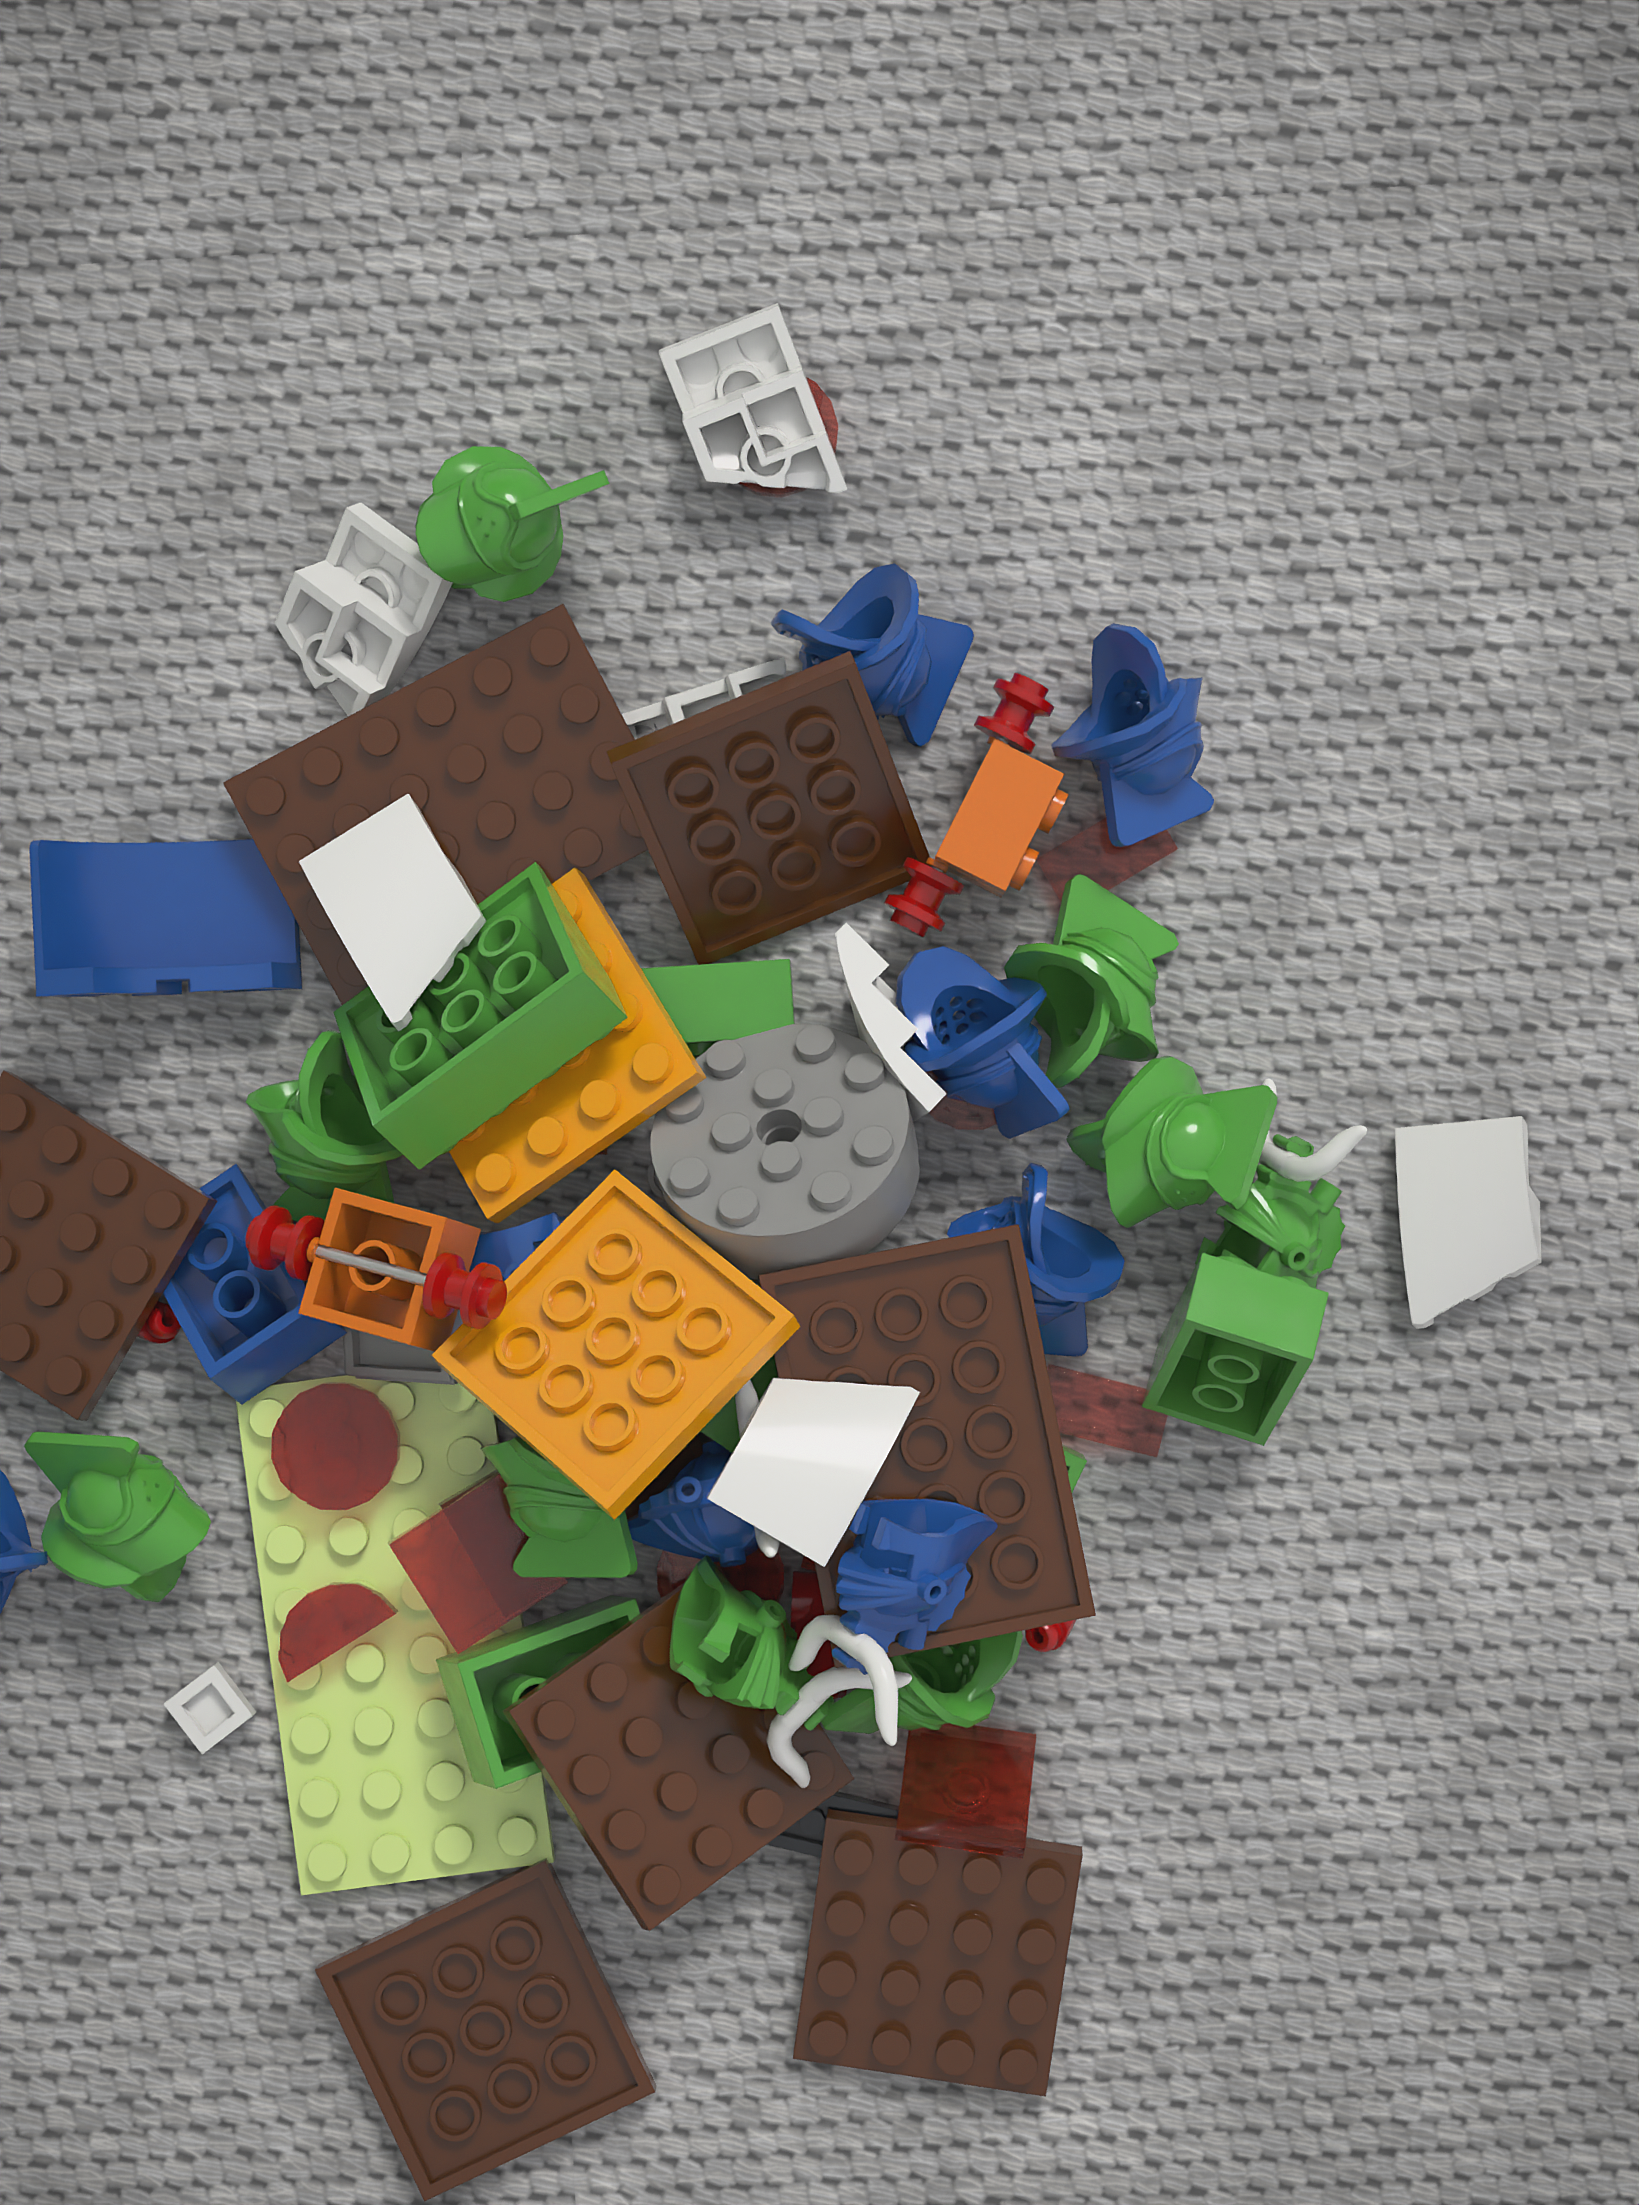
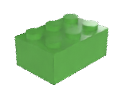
M1202 1253L1159 1340L1142 1407L1264 1446L1314 1359L1329 1293L1312 1288L1303 1280L1295 1277H1278L1249 1268L1236 1258L1228 1256L1215 1257Z
M610 1595L436 1659L475 1783L497 1789L541 1772L504 1715L503 1710L639 1615L640 1611L636 1598Z

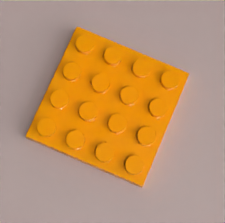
M573 868L552 883L611 979L628 1018L615 1026L606 1037L595 1041L562 1065L554 1075L543 1079L510 1103L501 1114L491 1117L469 1133L449 1151L486 1218L496 1224L503 1221L706 1079L705 1074L585 874L576 868Z
M614 1169L504 1281L507 1286V1299L501 1314L496 1319H492L482 1329H474L463 1323L431 1356L444 1371L615 1520L800 1328V1325L790 1311Z

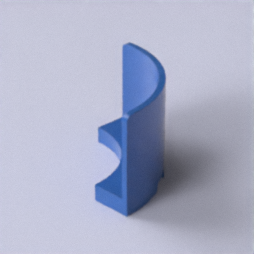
M253 839L155 843L35 840L30 843L36 997H97L117 994H132V996L181 995L182 982H188V992L223 991V993L302 989L299 924Z

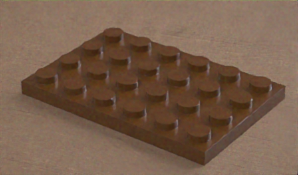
M564 604L551 609L223 782L341 1005L345 1004L369 985L337 933L299 861L406 794H409L419 807L442 851L464 879L477 905L535 862L543 869L551 884L573 868L585 874L588 881L648 850L606 752L635 740Z
M1019 1224L758 1275L760 1288L790 1311L800 1325V1328L774 1354L778 1378L909 1386L920 1392L863 1501L936 1499L954 1502L986 1514L998 1524L995 1532L974 1550L966 1563L967 1571L971 1577L965 1588V1598L955 1608L952 1618L943 1622L936 1631H927L925 1646L920 1650L900 1646L898 1644L899 1633H897L895 1641L891 1642L888 1646V1652L886 1653L888 1658L1096 1616ZM853 1519L826 1566L823 1567L814 1561L824 1615H838L841 1617L848 1612L839 1606L840 1594L836 1592V1584L839 1575L837 1571L840 1559L848 1549L853 1547L854 1540L858 1535L849 1530ZM829 1640L832 1652L838 1646ZM833 1657L835 1668L845 1666Z

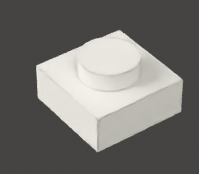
M219 1662L164 1703L165 1707L201 1754H204L256 1713V1710Z

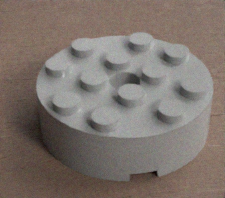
M791 1024L735 1040H722L714 1043L707 1051L696 1058L706 1079L655 1114L651 1131L650 1150L652 1163L669 1213L751 1279L759 1280L758 1275L867 1254L880 1244L901 1221L916 1192L920 1174L918 1142L903 1085L884 1067L881 1058L871 1051L866 1042L849 1033L821 1024Z

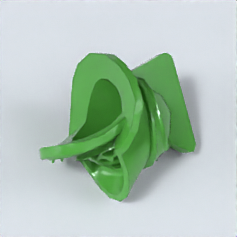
M472 446L445 460L433 479V493L420 505L415 525L419 551L434 573L444 580L452 582L451 587L453 589H474L481 597L501 602L533 594L553 575L561 557L564 535L559 506L610 483L603 470L551 489L538 470L519 454L503 447Z
M1081 874L1070 878L1065 884L1053 944L1034 943L1018 945L1004 966L1006 978L1015 977L1035 981L1041 984L1047 992V996L1034 1018L1051 1038V1052L1046 1076L1056 1088H1062L1074 1079H1079L1080 1075L1098 1054L1135 1062L1150 1061L1157 1057L1159 1051L1153 1030L1150 1008L1156 1003L1155 988L1156 980L1159 977L1152 960L1175 950L1179 945L1174 933L1087 876Z
M333 1030L322 1032L312 1046L307 1049L308 1051L298 1080L279 1082L261 1087L250 1093L246 1100V1104L259 1120L271 1140L268 1149L276 1166V1174L290 1186L273 1205L289 1210L293 1221L297 1222L307 1215L320 1217L325 1221L334 1188L395 1203L386 1161L403 1155L372 1126L356 1077L352 1074L349 1067L341 1033Z
M1163 1056L1151 1059L1135 1075L1107 1111L1105 1119L1071 1129L1066 1140L1073 1153L1081 1158L1086 1166L1089 1165L1106 1173L1111 1211L1118 1223L1126 1228H1130L1169 1207L1181 1210L1184 1207L1195 1204L1203 1205L1214 1191L1221 1196L1230 1208L1238 1210L1247 1201L1276 1109L1278 1097L1266 1085L1203 1094L1192 1066L1174 1057Z
M33 1432L24 1445L25 1450L61 1493L60 1499L50 1508L41 1535L44 1552H47V1558L57 1569L78 1582L102 1589L120 1586L136 1599L160 1602L175 1587L186 1563V1555L193 1551L206 1537L211 1524L207 1511L188 1496L178 1478L163 1465V1461L160 1458L152 1455L138 1454L140 1449L138 1442L129 1437Z
M515 1437L505 1442L490 1444L480 1448L507 1485L503 1493L508 1500L512 1519L529 1537L513 1564V1571L520 1577L622 1578L636 1572L638 1562L625 1510L615 1520L612 1519L521 1437Z
M1022 1631L889 1657L894 1671L908 1673L912 1676L909 1684L898 1688L897 1728L911 1731L922 1727L930 1730H939L943 1724L948 1723L969 1728L987 1719L995 1702V1694L991 1688L998 1684L1017 1662L1023 1638ZM856 1688L828 1708V1715L821 1721L823 1727L826 1730L865 1734L878 1731L873 1690Z

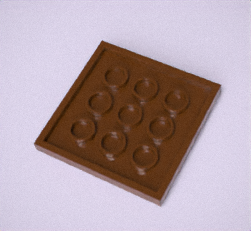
M850 651L606 751L698 965L712 963L909 882L911 876L903 867L906 858L910 857L926 864L928 857H930Z
M5 1070L0 1075V1371L76 1420L87 1421L216 1205L217 1200L12 1072Z
M715 1564L719 1571L727 1579L719 1564ZM684 1583L503 1710L504 1715L640 1927L647 1931H651L854 1780L853 1775L820 1723L811 1731L807 1730L803 1723L791 1738L792 1746L807 1762L810 1773L809 1785L806 1788H801L772 1759L766 1739L771 1721L778 1714L775 1707L773 1709L748 1708L726 1702L715 1695L712 1697L704 1696L696 1690L692 1681L671 1669L670 1642L673 1616Z
M828 1809L793 2059L1046 2097L1082 1863V1846Z
M547 1858L531 1866L520 1868L318 1964L315 1969L424 2202L656 2091L657 2085L557 1874Z

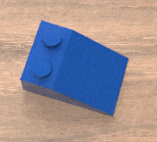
M235 1164L200 1188L201 1191L216 1199L217 1203L163 1294L209 1379L243 1405L344 1336L347 1332L341 1325L298 1314L308 1280L303 1281L292 1278L286 1270L285 1262H282L276 1269L271 1271L259 1269L253 1265L249 1251L246 1248V1233L251 1221L267 1207L240 1167Z

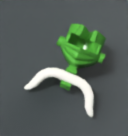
M1265 1079L1262 1085L1269 1086L1277 1096L1274 1081ZM1358 1125L1343 1130L1314 1154V1146L1298 1136L1286 1138L1276 1134L1272 1142L1270 1131H1268L1259 1159L1260 1164L1256 1169L1258 1179L1252 1183L1246 1203L1238 1210L1230 1208L1227 1203L1224 1206L1218 1207L1215 1213L1224 1219L1225 1229L1216 1243L1206 1237L1203 1238L1195 1264L1197 1265L1202 1253L1215 1257L1228 1256L1242 1261L1249 1268L1278 1277L1291 1276L1301 1279L1310 1287L1316 1289L1318 1275L1323 1270L1332 1267L1336 1254L1342 1248L1341 1234L1345 1228L1340 1217V1208L1334 1205L1342 1191L1320 1177L1333 1171L1367 1134V1128ZM1319 1178L1316 1185L1309 1193V1188L1312 1185L1310 1181L1317 1180Z
M706 1555L695 1565L689 1574L676 1603L670 1642V1667L673 1671L692 1681L696 1690L704 1696L712 1697L715 1695L726 1702L748 1708L773 1709L775 1707L778 1714L771 1721L766 1739L771 1757L801 1788H806L810 1782L808 1765L792 1746V1735L803 1723L807 1730H813L828 1715V1708L834 1703L831 1695L852 1688L873 1690L869 1674L864 1675L856 1668H847L846 1666L839 1668L834 1666L816 1676L808 1674L806 1670L808 1666L800 1671L790 1670L788 1664L798 1640L797 1633L787 1621L786 1612L783 1607L776 1601L762 1600L760 1596L751 1590L738 1591L723 1576L711 1558ZM894 1671L898 1688H902L911 1682L912 1676L910 1674Z

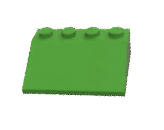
M536 862L478 904L486 923L470 944L457 953L453 966L439 983L432 979L410 1008L413 1019L405 1028L398 1031L393 1026L369 986L333 1012L372 1126L419 1170L439 1155L449 1152L469 1133L491 1117L501 1114L510 1103L543 1079L554 1075L562 1065L595 1041L606 1037L615 1026L628 1018L611 979L545 872Z

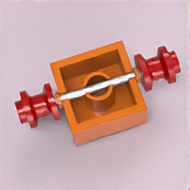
M1014 673L1010 682L997 678L993 689L1001 700L993 716H978L974 723L977 729L989 736L987 743L991 747L935 855V859L928 857L926 864L907 857L903 864V867L911 876L903 894H888L884 902L885 905L894 909L889 921L924 938L929 928L942 932L946 923L937 911L945 895H960L964 888L962 883L946 875L947 871L1002 898L1008 886L1020 891L1039 855L1038 851L1028 847L1036 830L1039 829L1047 834L1050 832L1069 795L1057 789L1064 773L1024 754H1031L1035 747V743L1027 734L1035 717H1050L1054 710V706L1045 700L1049 690L1024 675Z
M334 1188L325 1221L320 1217L307 1215L296 1224H293V1218L289 1210L272 1205L256 1216L247 1229L246 1248L255 1267L271 1271L276 1269L282 1262H285L286 1270L292 1278L303 1281L308 1280L298 1314L435 1352L451 1336L458 1310H460L461 1320L464 1325L474 1329L484 1328L492 1319H496L501 1314L507 1299V1286L502 1281L501 1271L496 1265L482 1262L469 1272L481 1229L444 1216Z

